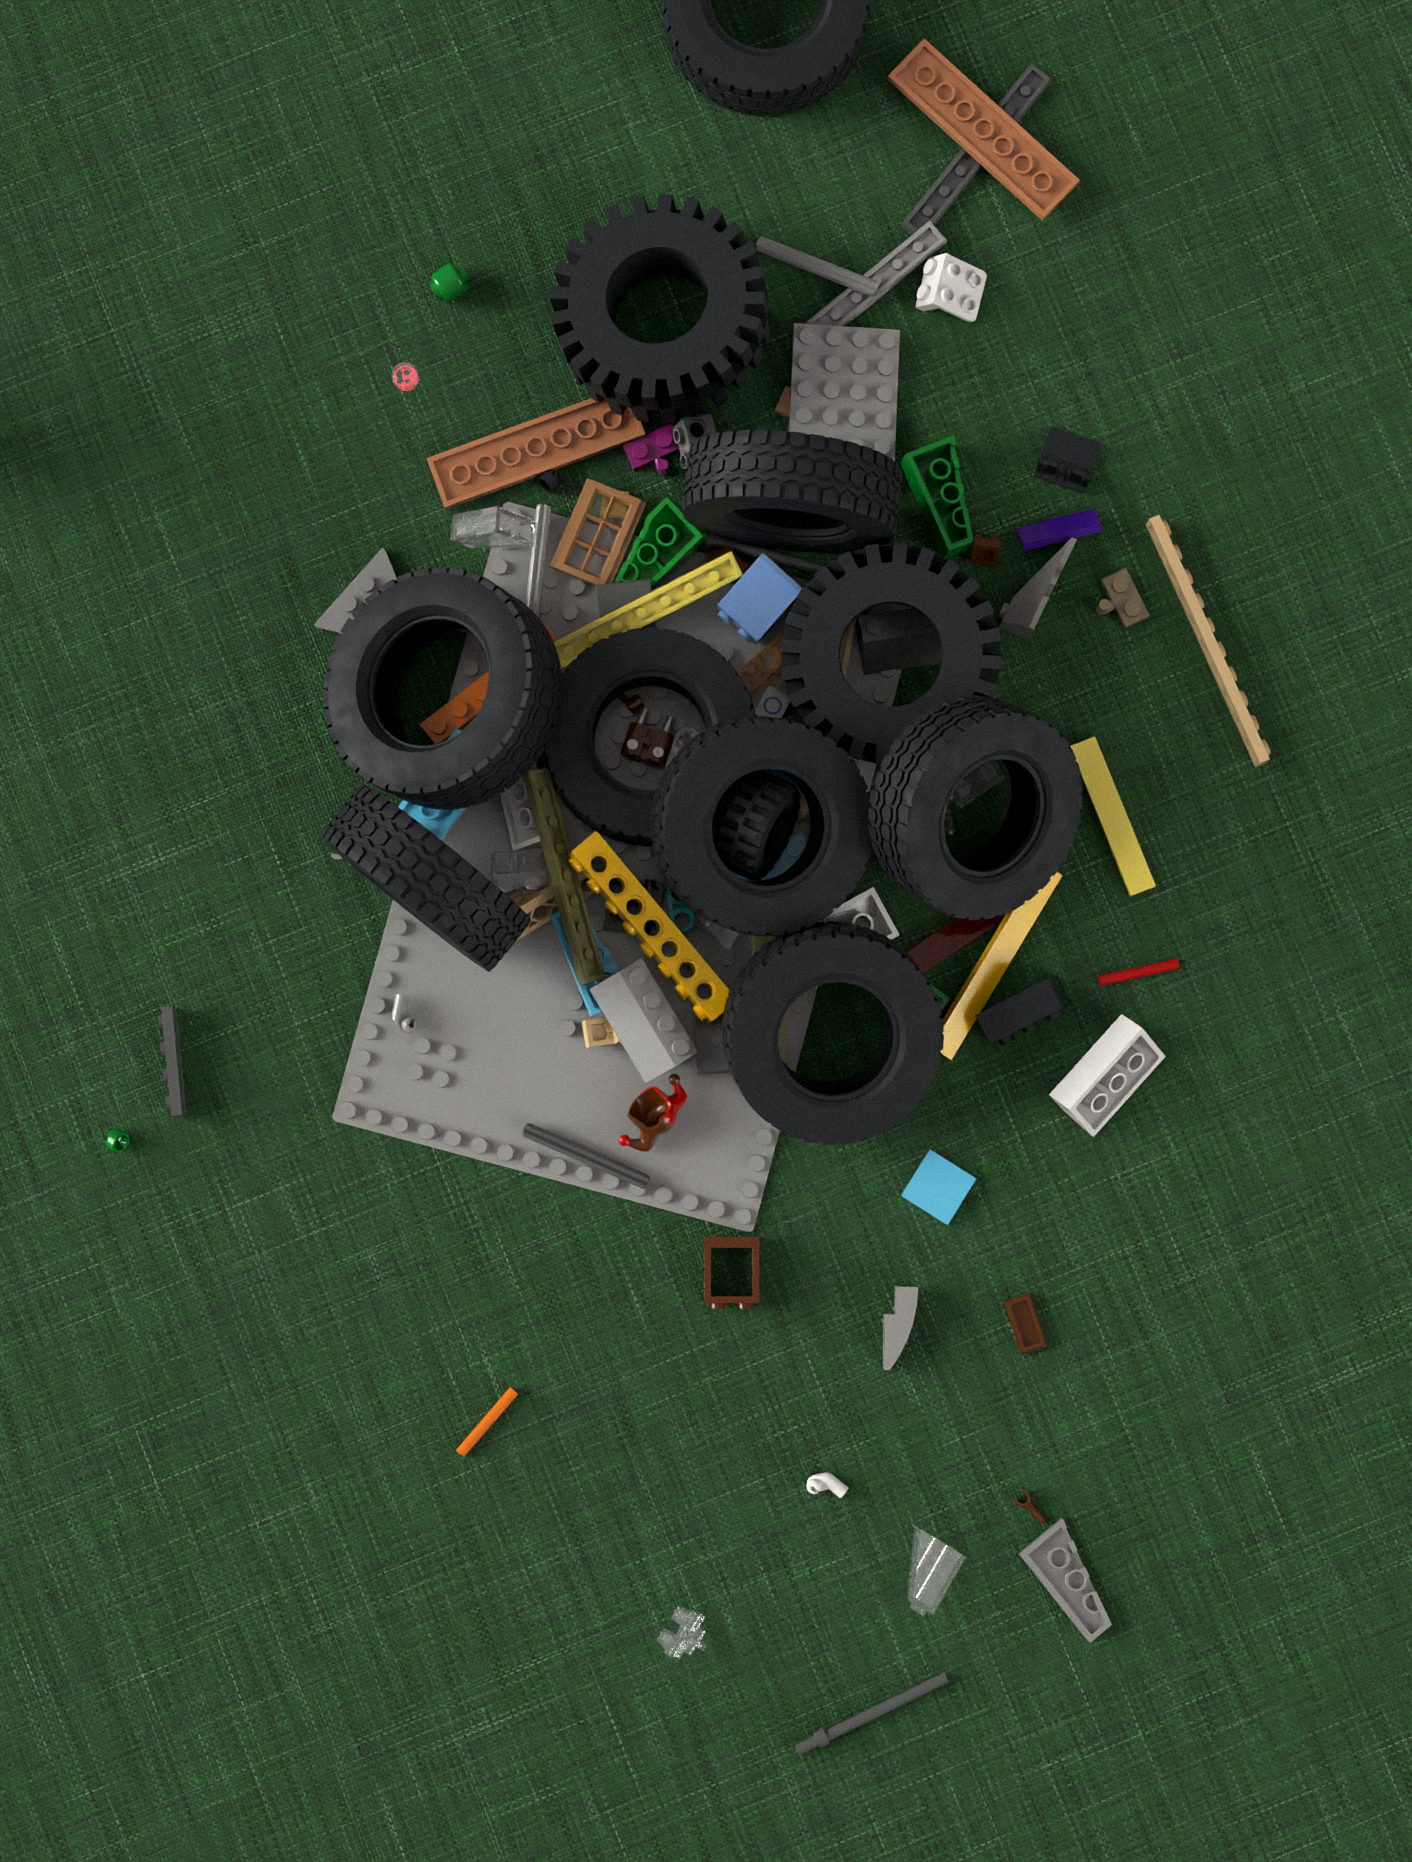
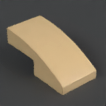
M606 1017L582 1021L586 1048L621 1043Z

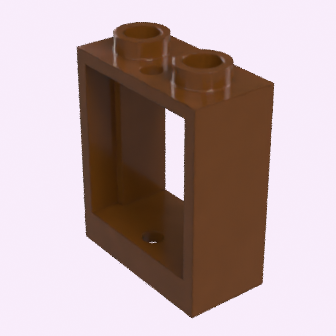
M704 1237V1303H710V1309H726V1303H737V1309H754V1303H759V1237ZM711 1248H752V1296H711Z

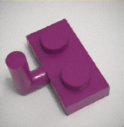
M668 424L646 434V436L623 445L633 471L654 463L660 476L668 475L669 465L668 461L664 458L680 451L678 444L675 443L673 438L674 429L672 424Z

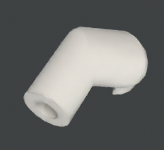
M829 1472L812 1475L807 1480L806 1485L807 1490L811 1494L831 1490L839 1498L849 1488Z

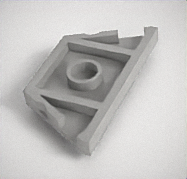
M383 548L314 624L317 629H324L344 635L341 629L348 618L354 620L351 614L361 603L367 605L365 599L375 590L381 591L380 587L393 579L397 581L388 555Z

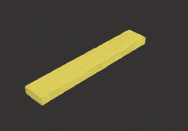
M1096 737L1071 745L1070 747L1076 756L1075 761L1079 765L1081 779L1129 897L1156 887Z

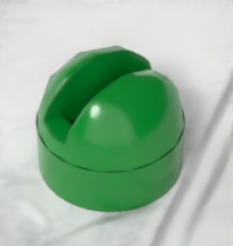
M113 1129L107 1133L108 1137L105 1138V1143L110 1150L121 1153L127 1148L130 1140L127 1133L119 1129Z

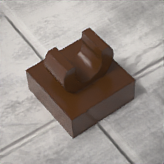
M978 533L977 537L973 539L970 563L997 566L1001 540H997L996 535H992V539L982 538V534Z

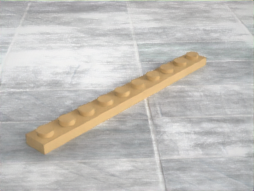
M1160 515L1154 516L1146 524L1150 536L1254 766L1258 767L1265 764L1270 759L1268 756L1270 755V748L1264 739L1261 740L1257 732L1259 730L1257 719L1254 715L1250 716L1247 710V697L1242 690H1238L1235 683L1237 681L1236 673L1232 666L1228 667L1224 659L1226 657L1225 649L1222 643L1217 642L1214 637V624L1209 617H1205L1202 610L1204 608L1203 600L1199 593L1195 594L1191 586L1193 584L1192 576L1189 570L1184 569L1181 564L1182 554L1179 547L1171 542L1169 537L1171 535L1170 527L1166 520L1162 521Z

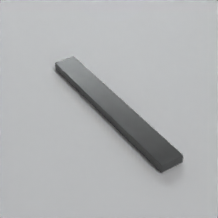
M1031 63L998 103V106L1014 121L1019 123L1049 86L1052 78ZM962 148L904 219L901 227L913 235L928 221L936 225L983 166Z

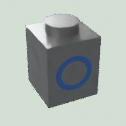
M769 685L755 708V715L784 718L792 704L788 695Z

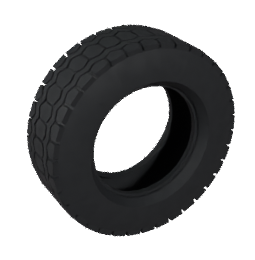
M447 567L426 568L399 576L397 581L394 579L380 587L381 591L375 590L365 599L367 605L361 603L351 614L354 620L348 618L341 629L344 635L338 634L332 650L336 653H330L326 669L330 672H325L323 688L328 691H323L324 708L327 709L324 710L333 743L336 744L335 747L345 762L359 776L375 787L411 804L431 809L453 810L487 802L488 798L493 799L504 793L505 789H510L521 780L519 775L523 777L534 766L532 760L537 761L546 747L543 746V743L548 744L554 729L551 725L556 726L560 712L556 706H561L562 690L559 687H563L562 671L559 669L561 664L553 639L539 617L524 602L489 579L472 572ZM454 634L475 635L484 648L489 665L488 689L480 710L469 725L451 739L429 746L413 745L403 732L397 709L398 691L406 669L421 650L437 639Z

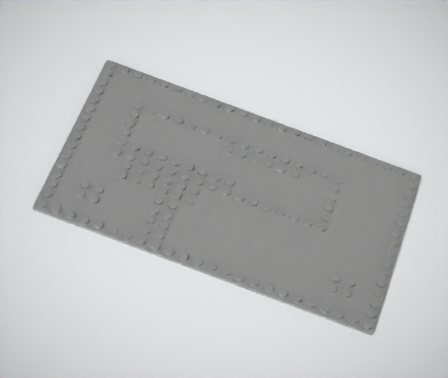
M506 502L502 507L483 577L526 603L536 509ZM551 513L539 619L545 627L548 625L555 636L560 639L599 619L600 612L596 586L550 567L570 519ZM585 522L578 539L592 544L599 526ZM604 527L597 546L610 551L618 531ZM633 535L616 577L633 549L636 538L639 536ZM575 544L567 563L581 569L589 549ZM594 551L586 571L600 576L607 556ZM695 551L652 591L706 564L705 553ZM789 576L801 588L807 586L810 582L805 579ZM729 583L655 621L656 628L659 630L664 628L675 630L677 633L683 632L691 635L694 639H700L710 645V648L716 649L723 655L725 660L729 661L736 669L737 674L741 676L752 699L754 710L769 685L789 696L782 675L781 641L786 627V618L793 605L756 645L752 641L750 643L745 642L737 634L739 631L737 627L732 623L727 625L717 615L719 611L716 607L735 585L733 583ZM881 604L867 609L858 616L909 609L911 607L900 604ZM855 626L845 679L855 693L866 701L880 706L892 707L902 669L864 675ZM467 634L449 701L489 671L486 653L475 635ZM566 667L561 669L562 673L565 672ZM657 686L635 688L623 694L628 698L637 694L641 698L642 703L645 705L644 708L650 710L645 723L650 729L655 730L657 728L662 730L666 716L675 717L671 731L675 739L665 768L654 767L641 760L640 762L631 760L620 754L631 722L637 721L639 712L632 714L627 706L618 698L609 704L599 719L595 732V752L605 770L616 780L636 789L656 790L659 789L660 785L658 783L663 772L667 771L668 768L666 767L674 756L677 757V752L687 742L690 743L693 737L702 731L705 732L706 726L696 707L681 694ZM791 704L784 719L804 723L796 708ZM469 723L462 727L460 731L465 729L469 725ZM544 751L536 761L537 769L548 767ZM849 757L853 759L860 770L859 775L863 776L868 787L866 792L869 793L877 764ZM554 785L572 851L594 833L595 830L591 829L590 826L586 825L570 810ZM500 795L493 799L488 798L487 802L466 808L442 840L507 896L512 895L549 872L542 845L513 851ZM810 813L801 822L798 820L795 822L794 830L790 837L804 833L807 843L811 827ZM718 823L712 827L713 840L717 832ZM600 834L636 879H651L664 883L661 909L669 917L667 882L658 867V860L655 858L653 847L626 844ZM593 858L591 863L596 872H602L604 870L603 861ZM587 877L581 881L580 885L583 888L589 887L586 883L589 880ZM673 891V893H672L673 898H674L675 900H677V901H681V900L675 895V892ZM600 892L586 898L585 904L591 926L602 944L610 951L615 962L620 968L624 969L635 961L643 959L696 1048L694 1016L697 1015L692 1010L694 1007L692 1002L688 998L684 1000L674 988L677 984L671 977L667 979L661 974L657 968L659 963L653 956L649 958L639 946L641 941L636 935L632 937L625 932L603 930L606 912L604 903L606 899ZM392 901L333 1112L334 1121L746 1232H751L754 1229L780 1132L752 1109L739 1090L731 1072L698 1074L696 1054L645 1083L622 1043L586 1048L582 1021L605 1018V1015L602 1012L590 1017L551 920L517 940L509 951L505 953L501 961L499 960L495 968L488 972L452 947L397 902ZM540 905L535 908L533 915H543L546 913L548 906ZM694 912V927L692 931L684 934V936L730 990L733 981L737 980V974L743 965L746 966L748 964L747 960L752 956L751 935L726 929ZM681 914L675 918L674 923L679 928H685L689 925L690 919L688 916ZM665 942L662 945V953L667 957H672L674 954L673 945ZM682 963L679 972L682 977L689 978L692 974V969L688 964ZM700 984L697 988V994L701 999H707L709 996V989L703 984ZM818 986L800 995L786 1011L790 1066L788 1067L794 1072L798 1064ZM396 994L409 997L406 1011L417 1021V1028L411 1033L400 1031L392 1021L391 1015ZM672 1074H677L680 1077L679 1083L687 1094V1100L677 1112L674 1126L668 1132L659 1135L652 1149L648 1152L639 1151L630 1146H621L619 1144V1137L621 1135H628L630 1139L640 1138V1129L627 1116L628 1110L635 1098L651 1086H656L665 1094L672 1095L674 1089L668 1078ZM527 1123H531L649 1175V1183L645 1189H642L522 1135L523 1129Z

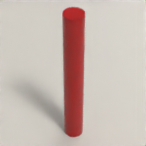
M1175 958L1099 975L1097 978L1099 986L1176 970L1180 966L1178 959Z

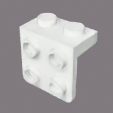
M947 253L929 257L923 267L924 275L921 286L917 291L915 308L923 312L939 308L967 322L975 321L987 278L986 273Z

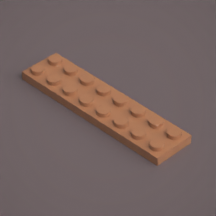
M923 39L888 75V81L1042 221L1079 184L1080 180L927 40Z
M590 398L426 459L446 510L540 476L548 470H556L617 448L637 438L646 436L641 421L636 420L631 407H627L623 416L611 411L606 398L600 403Z

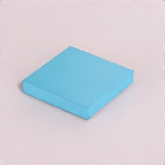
M929 1150L901 1196L948 1225L976 1178L934 1151Z

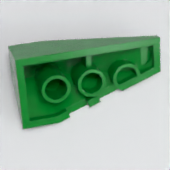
M666 497L647 516L644 522L645 525L639 537L636 538L633 549L626 562L623 563L614 583L650 579L652 591L711 536L687 522L683 517L682 507L671 498Z

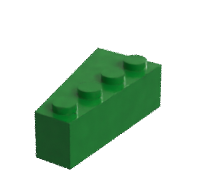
M954 435L906 453L900 463L940 555L945 559L967 551L973 542L968 509L965 506L964 487L959 473L960 465L955 451Z

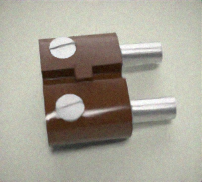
M641 707L637 721L631 722L620 754L638 762L641 760L645 761L648 765L665 768L675 736L671 734L675 717L667 715L662 730L657 728L653 730L645 725L650 710Z

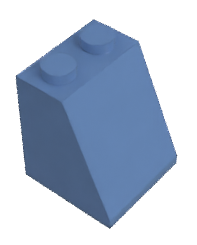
M762 553L718 603L716 609L719 613L717 615L727 625L732 623L739 629L737 634L745 642L750 643L752 641L756 645L793 605L802 588L770 558Z

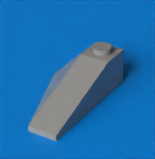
M1072 537L1013 597L1010 605L1004 603L998 615L1002 619L999 627L1029 640L1077 539Z

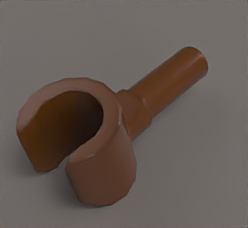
M624 694L617 697L627 706L632 714H636L640 711L641 707H645L637 694L631 698Z
M1022 1490L1028 1496L1026 1503H1019L1014 1497L1015 1503L1018 1506L1025 1507L1041 1524L1045 1522L1046 1518L1031 1502L1029 1492Z

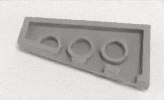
M1060 1518L1022 1550L1019 1555L1086 1640L1091 1643L1112 1624L1097 1591L1094 1590L1089 1579L1090 1576L1077 1553L1078 1550L1066 1529L1067 1526L1064 1520Z

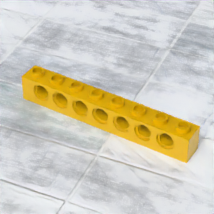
M597 831L592 833L568 854L571 857L569 863L578 873L583 872L589 879L586 883L595 894L600 892L606 899L604 903L606 908L614 916L618 914L624 921L622 926L626 932L632 937L636 935L641 941L639 946L649 958L653 956L659 963L657 968L661 974L667 979L671 977L677 984L674 987L677 993L684 1000L688 998L694 1005L692 1010L702 1021L706 1019L707 1022L715 1020L723 1013L730 990ZM593 858L603 861L604 870L602 872H595L592 869L591 861ZM611 879H616L621 883L622 889L619 894L610 891L609 882ZM629 900L638 903L639 912L637 915H632L627 911L626 905ZM647 921L653 922L657 927V932L654 936H649L644 931V925ZM665 942L671 943L674 947L672 957H667L662 953V945ZM682 963L688 964L692 969V974L689 978L682 977L679 972ZM700 984L706 985L709 989L707 999H701L697 994V988Z

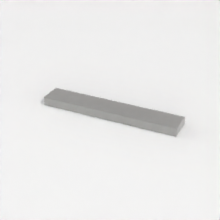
M928 221L863 275L878 282L879 287L875 296H869L848 287L809 319L807 324L848 325L947 243L946 238L931 221Z

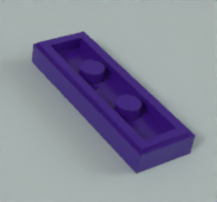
M1094 508L1016 528L1017 537L1024 551L1067 541L1072 537L1079 538L1102 531L1101 523Z

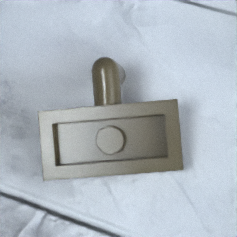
M1126 568L1101 580V584L1110 600L1103 599L1096 607L1098 615H1104L1115 610L1124 629L1149 618L1150 615Z

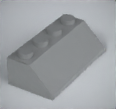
M642 958L589 989L645 1083L698 1053Z

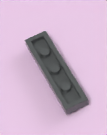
M173 1006L161 1007L162 1014H158L159 1029L164 1032V1041H161L160 1049L162 1057H166L167 1068H163L164 1084H168L169 1095L165 1096L167 1112L171 1111V1116L173 1117L187 1116L177 1008Z

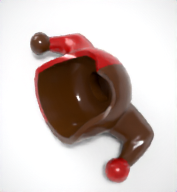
M672 1074L668 1078L674 1089L672 1095H667L656 1086H651L635 1098L628 1110L627 1116L640 1129V1138L630 1139L628 1135H621L619 1137V1144L621 1146H630L636 1150L648 1152L652 1149L658 1136L668 1132L674 1126L677 1112L687 1100V1094L679 1083L680 1077L677 1074Z

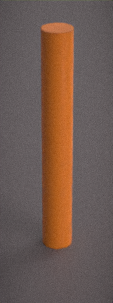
M512 1387L504 1393L456 1449L461 1456L465 1457L518 1395Z

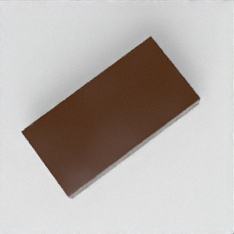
M1030 1293L1003 1301L1020 1354L1047 1346Z

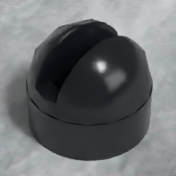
M548 470L538 478L540 485L551 494L560 487L562 482L560 474L555 476V470Z

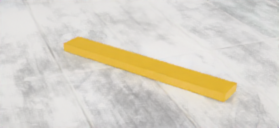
M1057 872L1054 876L1052 875L1050 882L1043 889H1039L1038 894L1031 900L1024 901L1025 904L1015 910L1010 909V912L1005 915L943 1018L944 1032L942 1034L944 1035L943 1050L940 1052L945 1058L953 1059L977 1019L976 1015L983 1009L1062 877L1060 873Z

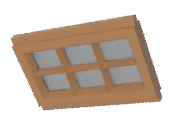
M587 478L550 567L594 586L613 583L647 503Z

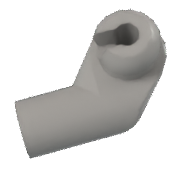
M396 994L391 1015L392 1021L400 1031L411 1033L416 1030L417 1021L406 1011L409 997Z

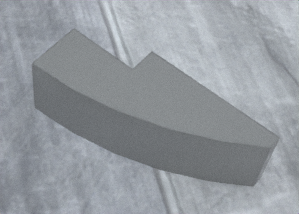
M895 1286L894 1314H883L884 1370L892 1368L908 1340L917 1307L918 1287Z

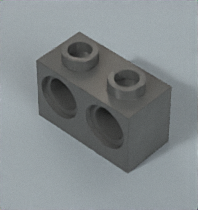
M712 414L682 418L673 427V438L675 443L678 444L681 454L680 464L685 469V472L691 445L704 436H711V434L717 433ZM690 430L694 431L697 437H694Z

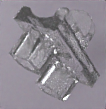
M678 1606L671 1619L681 1625L676 1634L665 1628L657 1639L663 1648L666 1649L664 1653L670 1658L675 1657L679 1659L683 1652L691 1656L695 1648L704 1651L706 1645L701 1639L706 1632L699 1627L706 1616L700 1612Z

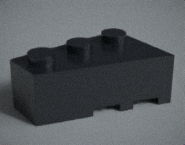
M1056 975L977 1014L976 1017L990 1045L998 1042L1001 1046L1015 1039L1013 1034L1021 1029L1025 1034L1039 1027L1037 1021L1045 1017L1050 1021L1062 1015L1061 1009L1072 1003Z

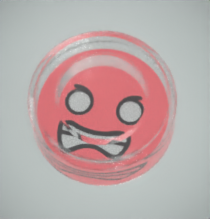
M400 363L392 371V380L398 389L410 391L417 386L419 374L414 365Z

